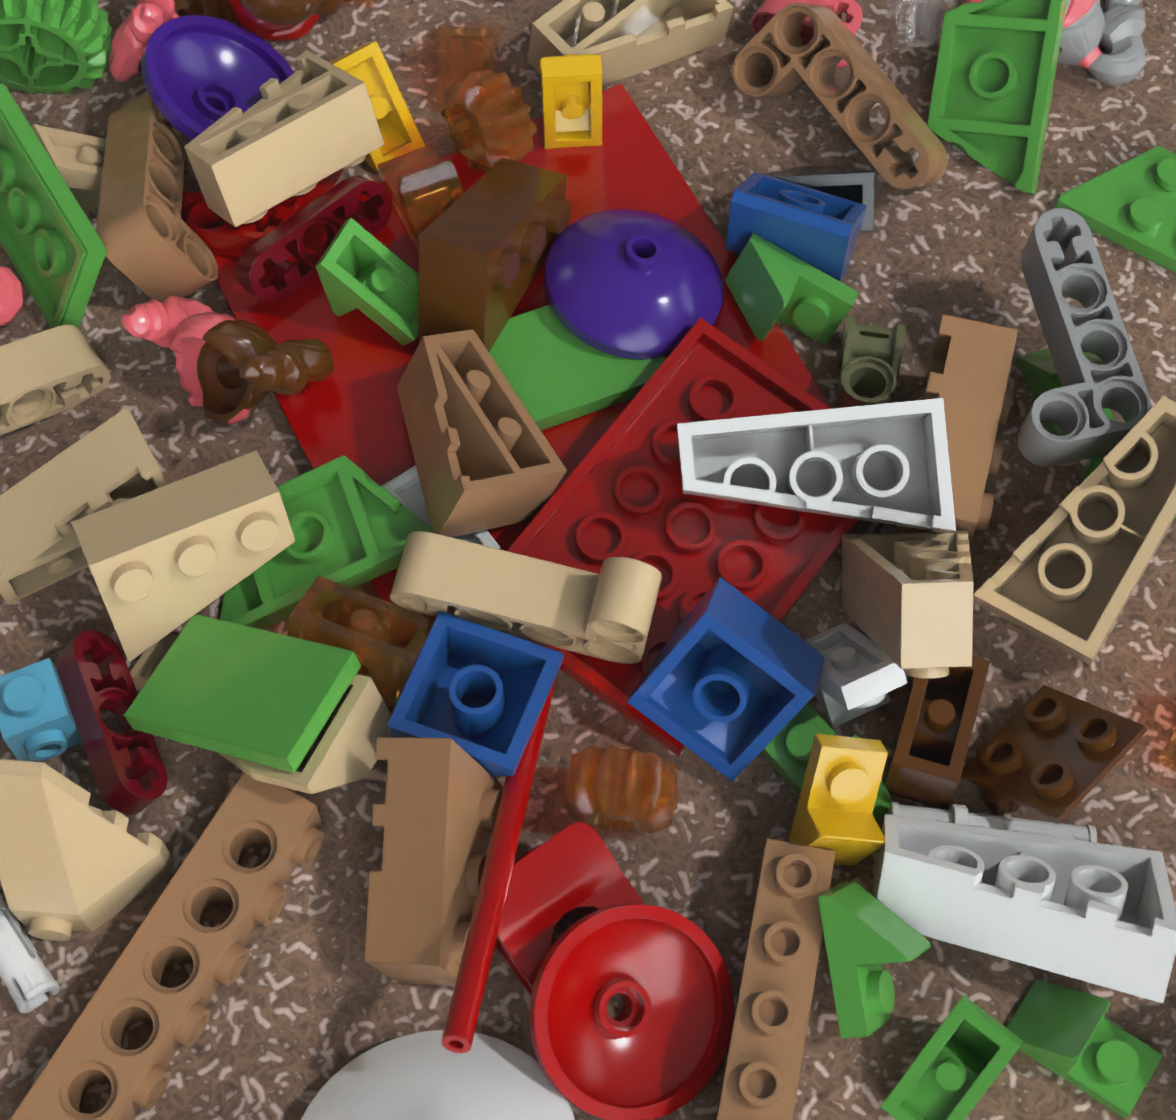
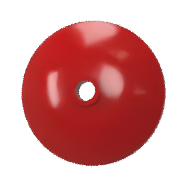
M625 903L597 910L573 924L560 936L547 953L537 973L531 994L529 1009L531 1040L540 1067L547 1079L559 1093L576 1107L604 1120H654L668 1115L687 1104L712 1079L722 1062L730 1041L734 1018V997L730 976L721 954L711 939L691 920L669 909L650 904ZM619 993L624 1002L623 1011L619 1016L610 1018L607 1012L608 1001L613 995Z

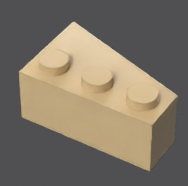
M306 50L295 59L298 70L281 84H279L278 79L270 78L259 87L263 98L244 113L241 108H232L185 145L184 149L208 208L235 228L241 224L255 222L264 217L268 209L291 196H299L310 192L316 187L318 181L340 169L351 168L360 164L367 154L385 145L364 82Z
M128 407L118 412L0 495V594L7 605L89 567L71 524L72 521L167 485L160 467Z

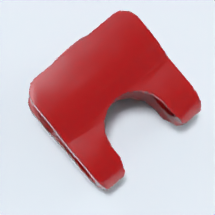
M574 822L545 843L535 846L514 861L494 948L531 996L539 968L552 948V934L559 921L571 915H589L597 910L613 905L645 903L625 877L613 855L594 828L587 823Z

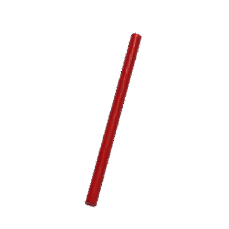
M557 676L515 775L506 776L441 1040L442 1046L454 1053H466L472 1046Z

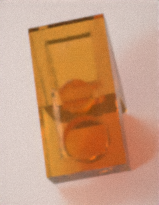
M431 144L378 164L380 180L388 190L392 202L418 252L420 234L464 194L452 161L445 160L441 162Z

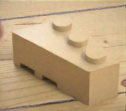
M563 0L532 23L527 62L540 74V60L543 57L567 54H601L602 86L724 42L734 7L727 0Z
M257 450L71 522L129 662L295 542L280 492Z

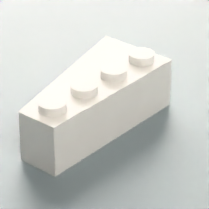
M943 398L677 424L681 481L684 494L943 533L956 531Z
M889 814L884 815L882 833L885 841L884 845L878 850L873 896L918 933L979 952L1164 1003L1176 954V908L1162 852Z

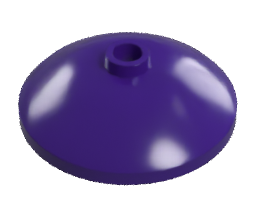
M197 15L177 17L160 25L147 42L141 62L144 83L153 102L166 120L191 141L232 108H241L243 113L263 98L259 87L270 78L278 79L279 84H281L295 73L286 60L273 47L247 29L222 19Z
M612 209L592 213L578 219L566 227L553 242L544 272L546 296L561 323L586 344L607 354L636 360L654 359L662 356L667 358L700 318L714 326L723 302L724 288L721 272L708 248L693 233L680 224L646 211Z

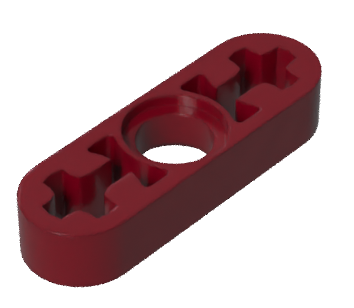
M351 176L342 180L253 243L242 253L237 264V276L241 286L249 293L266 301L275 302L288 297L318 275L315 267L347 219H354L371 235H374L386 225L392 212V199L388 190L382 184L361 176ZM360 193L370 197L364 203L366 214L363 217L352 213L359 207L357 196ZM332 212L340 214L344 217L338 220L332 215ZM322 222L327 230L326 243L317 253L308 254L303 245L304 234L309 226ZM293 256L299 263L297 265L287 259ZM266 260L277 264L271 270L274 278L271 283L260 279L265 274L262 264Z
M95 630L83 631L58 654L56 659L57 672L101 796L109 806L120 813L128 815L138 814L164 793L168 782L167 773L153 735L134 730L124 717V714L138 693L120 647L113 639L102 632ZM99 709H106L118 717L123 726V734L115 733L105 726L101 720Z

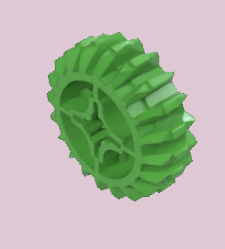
M0 0V82L8 85L10 92L19 89L27 91L29 94H53L62 91L69 95L75 86L83 89H92L95 79L102 78L104 69L108 66L109 55L111 54L113 37H111L112 28L108 23V12L98 8L97 0Z

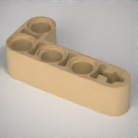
M67 324L0 346V435L70 410L104 390L109 385L111 379L109 369L77 327Z
M415 531L407 536L390 599L398 606L419 614L437 618L439 611L524 640L612 662L633 664L642 660L662 575L655 567L631 558H606L602 563L600 574L436 533Z

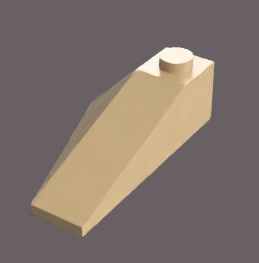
M169 633L142 653L130 671L138 694L179 635ZM356 674L295 773L222 753L219 754L254 780L314 794L367 778L377 761V737H389L387 724L391 713L372 678Z
M0 759V882L9 910L25 927H29L28 933L31 936L49 941H68L71 938L72 931L93 932L172 872L174 861L164 842L151 832L138 833L137 838L126 832L128 817L117 810L103 812L100 809L88 806L91 793L43 762Z

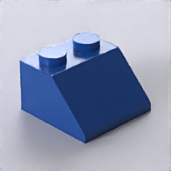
M754 172L734 189L730 205L726 250L740 254L752 233H755L841 282L847 273L868 205Z
M720 577L680 622L630 694L627 703L733 782L815 695L825 656Z
M439 611L387 724L389 737L451 738L493 777L514 776L564 660V653Z

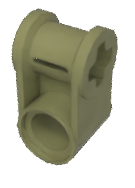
M846 315L837 369H840L835 408L892 403L903 355L906 324L896 323L894 328L857 323L855 316ZM857 394H865L872 398H864Z

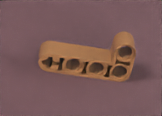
M788 4L735 57L732 67L733 80L737 88L746 95L753 97L786 95L804 80L882 178L892 187L903 190L931 186L944 175L948 159L943 144L837 14L830 8L816 4ZM809 16L814 24V34L811 41L805 45L800 38L799 29L802 21ZM769 57L773 64L774 72L772 79L766 85L761 78L760 67L763 60ZM844 59L849 66L850 77L846 86L841 89L835 81L834 72L839 61ZM876 103L881 104L886 112L885 126L879 133L873 130L869 119L871 109ZM895 142V143L897 144V146H898V147H889V144ZM917 151L919 157L914 162V165L918 172L910 173L908 167L912 164L913 158L909 152Z
M148 91L112 112L108 118L96 232L107 248L105 256L150 299L162 302L170 295L183 298L216 280L219 273L217 262L210 248L181 219L186 137L166 120L153 102Z

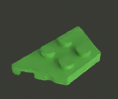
M984 0L979 3L969 2L945 12L927 126L932 132L1022 192L1035 195L1067 0Z
M1157 146L1061 194L1057 200L1055 208H1065L1076 212L1084 218L1091 230L1176 273L1175 153Z
M345 455L277 486L295 542L224 593L220 620L264 630L398 568L408 534L415 531L433 533L432 528L403 506L385 488L374 482Z

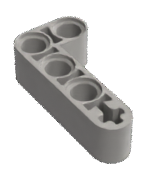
M1054 208L1044 212L1037 219L1020 257L1021 269L1062 385L1060 388L1042 393L1034 401L1017 434L1018 448L1022 455L1031 463L1042 467H1054L1107 455L1151 409L1147 387L1090 228L1084 218L1076 212L1065 208ZM1064 297L1076 299L1084 308L1071 306L1065 301ZM1082 352L1097 355L1104 365L1090 362ZM1102 408L1115 410L1122 416L1125 422L1111 420L1105 415ZM1040 421H1050L1057 424L1065 436L1050 434L1043 428Z

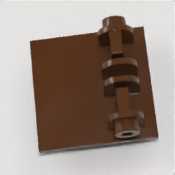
M1043 685L963 767L961 778L987 789L988 792L982 798L988 809L998 816H1003L1008 810L1016 812L1023 806L1060 824L1147 732V728L1145 725Z

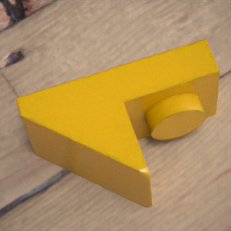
M377 41L366 42L329 62L365 83L385 144L367 154L364 159L376 173L387 169L426 147Z
M567 54L541 58L540 76L545 149L602 146L601 54Z
M815 733L788 842L836 851L834 865L845 866L856 865L884 845L885 837L872 814L888 755L881 740Z

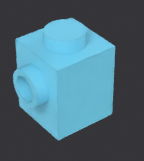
M50 658L0 676V732L4 742L18 761L33 762L52 759L62 754L67 748L82 743L57 669Z

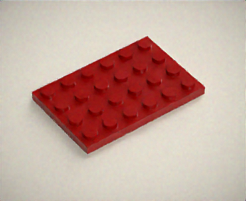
M702 318L696 322L507 550L508 552L600 574L603 561L611 557L636 559L655 567L661 572L660 588L640 662L633 664L612 662L536 642L532 643L564 653V660L560 667L562 671L678 757L686 746L627 703V700L680 622L721 577L781 623L842 544V534H850L860 521L857 519L683 493L677 439L678 423L831 409Z

